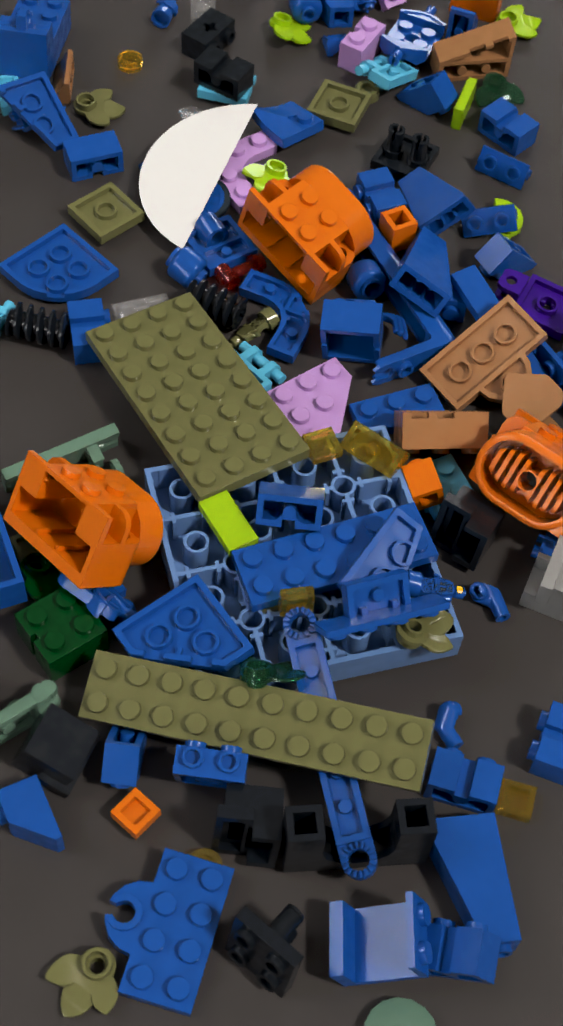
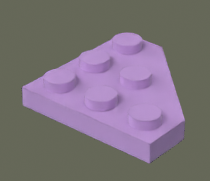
M334 357L267 391V393L302 439L341 433L352 376Z

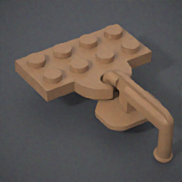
M509 294L419 369L423 377L432 384L435 390L455 411H462L481 395L490 402L502 404V414L506 419L514 416L517 410L521 408L548 426L551 423L560 427L551 415L562 406L563 391L548 375L532 374L531 362L527 355L548 339V334Z

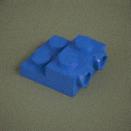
M186 740L185 745H176L172 771L176 782L226 789L227 782L246 784L249 754L242 753L241 747L221 745V750L206 748L207 743L196 740Z

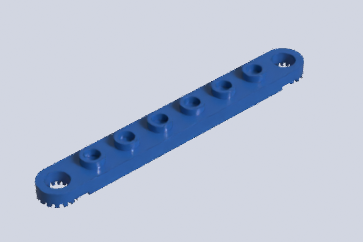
M305 607L290 609L283 618V629L298 691L337 700L321 634L314 630V623L317 622L314 613ZM304 617L309 620L310 624L307 631L295 633L291 630V624L296 618ZM318 771L341 866L350 878L359 881L366 880L375 873L378 866V857L358 780ZM356 851H364L369 855V865L363 871L353 870L349 866V858Z

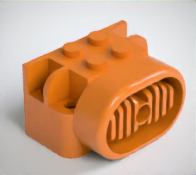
M310 165L289 180L270 179L261 192H258L254 186L250 188L237 223L310 305L343 281L354 257L369 247L374 238L373 224L365 207L333 172L320 165Z
M519 408L514 416L502 423L497 434L492 435L481 447L477 454L475 465L468 476L478 485L483 495L489 501L525 525L538 530H547L559 538L560 535L563 536V429L551 423L548 426ZM528 472H531L536 478L535 487L529 484L530 481L527 480Z
M28 450L3 517L12 528L79 589L120 586L124 581L129 566H139L150 561L157 553L163 537V518L158 504L150 494L124 473L114 469H103L90 464H71L63 457H52L47 462L34 450Z

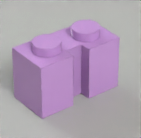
M364 16L356 24L354 32H349L340 42L338 67L356 75V66L362 61L373 60L382 51L379 44L381 34H385L386 25L373 18Z

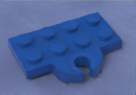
M165 848L154 882L136 881L124 885L113 894L110 899L111 905L115 907L129 905L135 911L133 919L126 923L117 921L112 914H105L104 922L109 942L118 952L129 957L118 989L119 995L191 1017L232 881L234 868Z

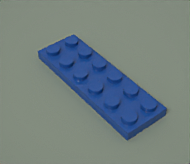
M415 502L398 506L423 526V531L409 569L436 562L439 553ZM394 508L322 526L321 532L307 530L232 550L231 559L251 611L263 610L338 589L337 583Z

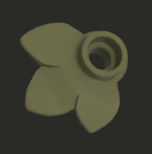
M96 89L91 93H80L76 96L73 104L77 114L85 116L88 122L97 126H109L110 120L117 119L125 113L124 106L111 100L113 95L112 89Z
M445 610L439 611V614L434 617L418 616L410 618L409 622L396 625V639L400 645L408 649H416L422 646L432 653L448 652L453 649V645L445 634L453 626L454 618Z
M92 947L82 955L65 954L51 965L45 975V979L48 982L64 987L61 995V1011L65 1018L81 1016L92 1006L100 1013L107 1015L118 1000L119 988L113 977L116 972V960L112 952L104 947ZM102 962L105 967L102 972L94 973L90 970L92 964Z

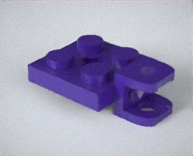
M505 269L498 280V288L494 293L499 302L503 299L501 294H509L548 336L560 341L563 337V287L536 274H533L530 278L519 271ZM507 279H513L516 284L508 283ZM545 304L549 305L550 309L546 310L543 308V306H545Z

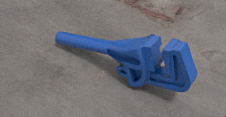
M62 572L57 578L58 583L83 601L88 611L96 618L102 615L110 621H115L117 617L126 620L137 613L114 587L79 589Z

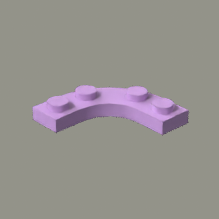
M262 130L238 141L219 178L227 186L231 196L230 204L239 215L242 212L249 189L253 187L245 175L242 174V169L249 164L277 153V145Z

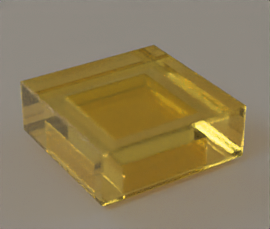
M332 427L302 435V439L310 448V459L313 465L342 457L343 449Z
M313 586L281 589L278 602L280 617H285V614L290 609L296 607H305L313 612L315 602Z
M503 778L495 814L529 823L537 787Z

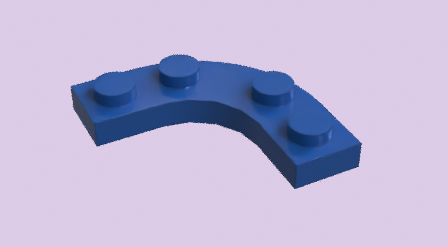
M251 269L239 287V295L270 306L277 313L280 324L267 345L266 354L293 364L308 337L310 325L309 310L306 309L302 302V296L292 286L275 277Z

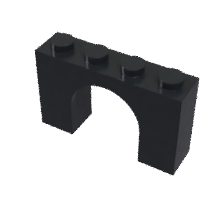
M433 797L396 799L391 815L384 821L370 826L378 857V866L426 863L438 834ZM322 804L285 806L281 842L283 873L343 869L332 827L324 825ZM364 851L354 852L349 858V866L351 868L367 867L370 861L369 855Z

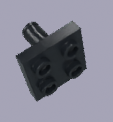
M391 124L388 128V137L371 159L370 168L377 169L387 166L391 175L398 180L419 166L428 171L438 157L440 147L430 144V138L426 134L422 140L423 133H416L410 136L405 134L406 129L403 125L400 126L398 131L399 124Z
M288 904L267 925L245 906L235 916L225 947L230 958L237 965L247 967L257 976L258 982L264 989L269 992H275L281 998L292 987L304 959V956L290 945L298 934L296 929L303 922L304 915L296 906Z

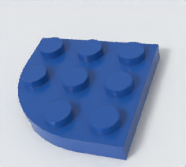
M64 223L0 263V273L18 289L32 298L50 302L82 300L119 277V269Z

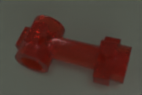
M261 253L246 256L245 263L233 268L227 263H222L214 271L215 280L220 286L233 290L240 283L239 277L248 274L251 269L263 272V269L267 267L266 260Z

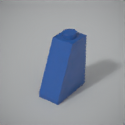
M420 166L398 181L410 210L418 222V227L422 229L425 226L436 235H439L476 210L475 205L463 192Z

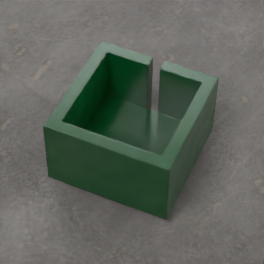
M63 587L14 614L19 636L33 655L36 654L38 663L51 681H56L93 659L96 649L102 651L109 649L107 628L99 618L94 617L88 611L83 601Z

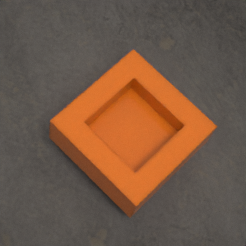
M135 787L110 811V816L137 840L161 816V809Z

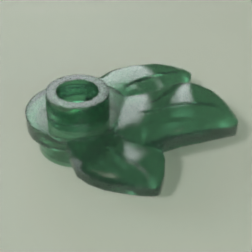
M497 72L488 73L484 77L483 86L476 91L475 95L478 107L488 106L500 97H503L511 104L524 103V95L520 88L515 84L507 82L506 78Z
M252 656L239 664L241 669L239 678L250 688H264L270 682H295L303 679L306 675L305 671L292 670V663L290 661L271 664L268 661Z

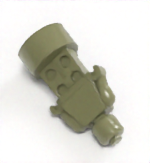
M270 306L257 313L258 317L249 323V325L243 324V327L239 328L236 335L229 340L231 346L236 349L243 341L249 342L256 337H260L262 330L265 328L268 331L274 330L280 324L277 313Z

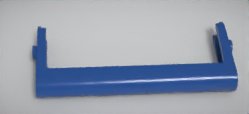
M371 218L374 238L371 245L359 253L361 259L373 260L380 266L387 280L386 289L384 290L385 294L401 317L405 319L407 326L419 342L417 345L375 361L376 367L373 368L375 374L372 376L373 380H371L372 385H379L397 378H405L411 373L419 371L422 366L456 338L439 314L434 318L388 285L401 259Z

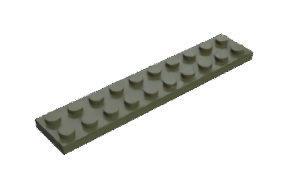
M97 649L78 717L81 719L184 742L186 740L201 741L207 743V747L221 749V745L238 746L242 748V753L249 754L252 757L421 794L435 721L431 719Z

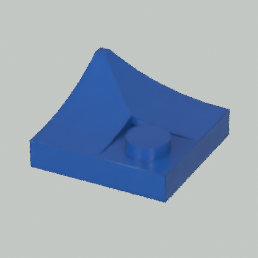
M292 101L274 107H256L252 114V118L261 130L283 149L324 130V120Z

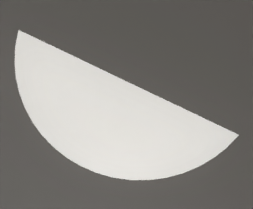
M258 104L226 105L194 114L168 129L159 137L147 153L139 176V194L142 206L156 229L180 248L185 246L197 219L200 217Z

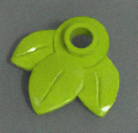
M522 5L509 6L496 17V21L509 17L516 35L521 38L536 37L537 32L535 30L539 27L542 20L541 18L524 14Z
M275 12L273 17L270 18L269 25L279 38L286 41L292 40L301 45L312 42V39L305 33V31L311 28L310 25L298 23L289 14L284 12Z
M270 159L264 165L249 164L242 169L243 175L254 179L253 186L258 192L264 189L265 184L270 179L289 180L287 177V165L277 159Z

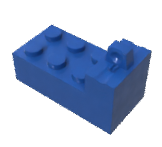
M18 0L11 16H0V75L23 78L45 71L50 80L71 29L70 0Z

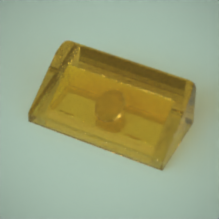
M355 420L339 447L390 479L410 457L407 451Z

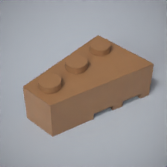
M507 17L434 42L429 62L433 74L445 70L451 82L464 81L467 78L469 79V77L475 79L508 77L517 39L510 18Z
M394 410L393 446L401 449V453L418 454L420 449H431V453L449 454V449H461L463 454H478L479 448L488 441L489 412Z

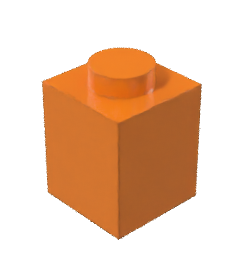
M405 205L381 212L378 228L393 250L398 252L407 249L416 237L418 222Z
M431 457L414 459L407 465L401 466L418 511L443 502V487Z

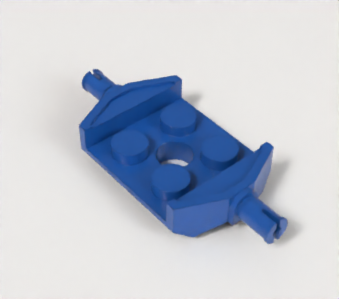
M429 5L425 11L401 9L399 19L387 35L381 34L379 46L383 54L391 55L388 59L390 65L394 63L393 66H397L400 60H406L415 65L426 61L431 54L433 43L442 39L446 29V23L434 16L437 12L435 6Z

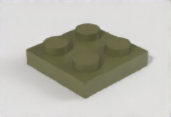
M325 79L307 111L324 120L326 125L354 133L371 103L372 93Z
M112 182L67 205L68 214L101 245L145 220V212Z

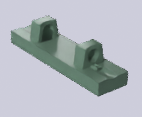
M111 423L38 455L47 462L52 457H63L71 464H76L86 459L90 465L102 467L104 466L102 452L118 446L120 432L115 423ZM25 460L1 469V483L6 493L14 490Z

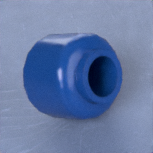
M289 0L292 16L298 23L311 24L321 16V0Z
M189 246L177 247L165 263L168 266V276L184 288H188L193 280H197V284H199L208 275V272L205 271L207 260Z
M359 260L347 272V284L358 299L374 300L382 295L386 289V276L380 266L373 260Z

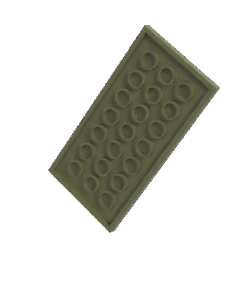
M191 292L85 332L86 341L197 502L225 490L231 492L310 457L309 446Z

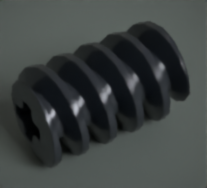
M203 279L199 284H197V280H193L185 293H192L214 323H222L226 329H237L245 316L248 298L243 297L238 303V293L233 292L227 298V288H223L218 294V284L213 283L208 289V279Z
M18 302L16 308L9 311L5 322V335L7 337H11L14 334L15 338L19 340L25 337L28 342L37 340L38 344L44 345L48 341L50 347L55 348L59 344L60 349L64 350L66 348L70 333V322H68V314L66 312L62 314L59 320L57 319L56 310H52L49 317H46L44 307H41L38 314H35L34 305L30 304L25 312L23 311L22 302Z

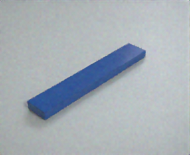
M475 264L451 274V284L476 321L499 302ZM531 352L527 355L531 362L532 374L547 375L534 353Z

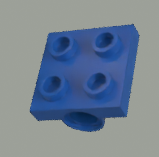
M213 212L205 213L197 219L195 228L185 246L191 247L207 260L205 271L208 272L209 277L256 258L258 251L229 214L218 218Z

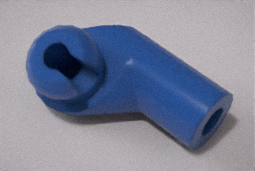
M482 582L471 584L469 594L472 600L489 607L496 622H503L510 618L511 615L498 588Z
M445 701L439 706L434 728L446 747L459 749L464 742L454 727L456 720L462 715L463 711L461 705L456 701Z

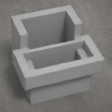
M560 535L552 556L541 552L538 553L519 605L563 622V536Z

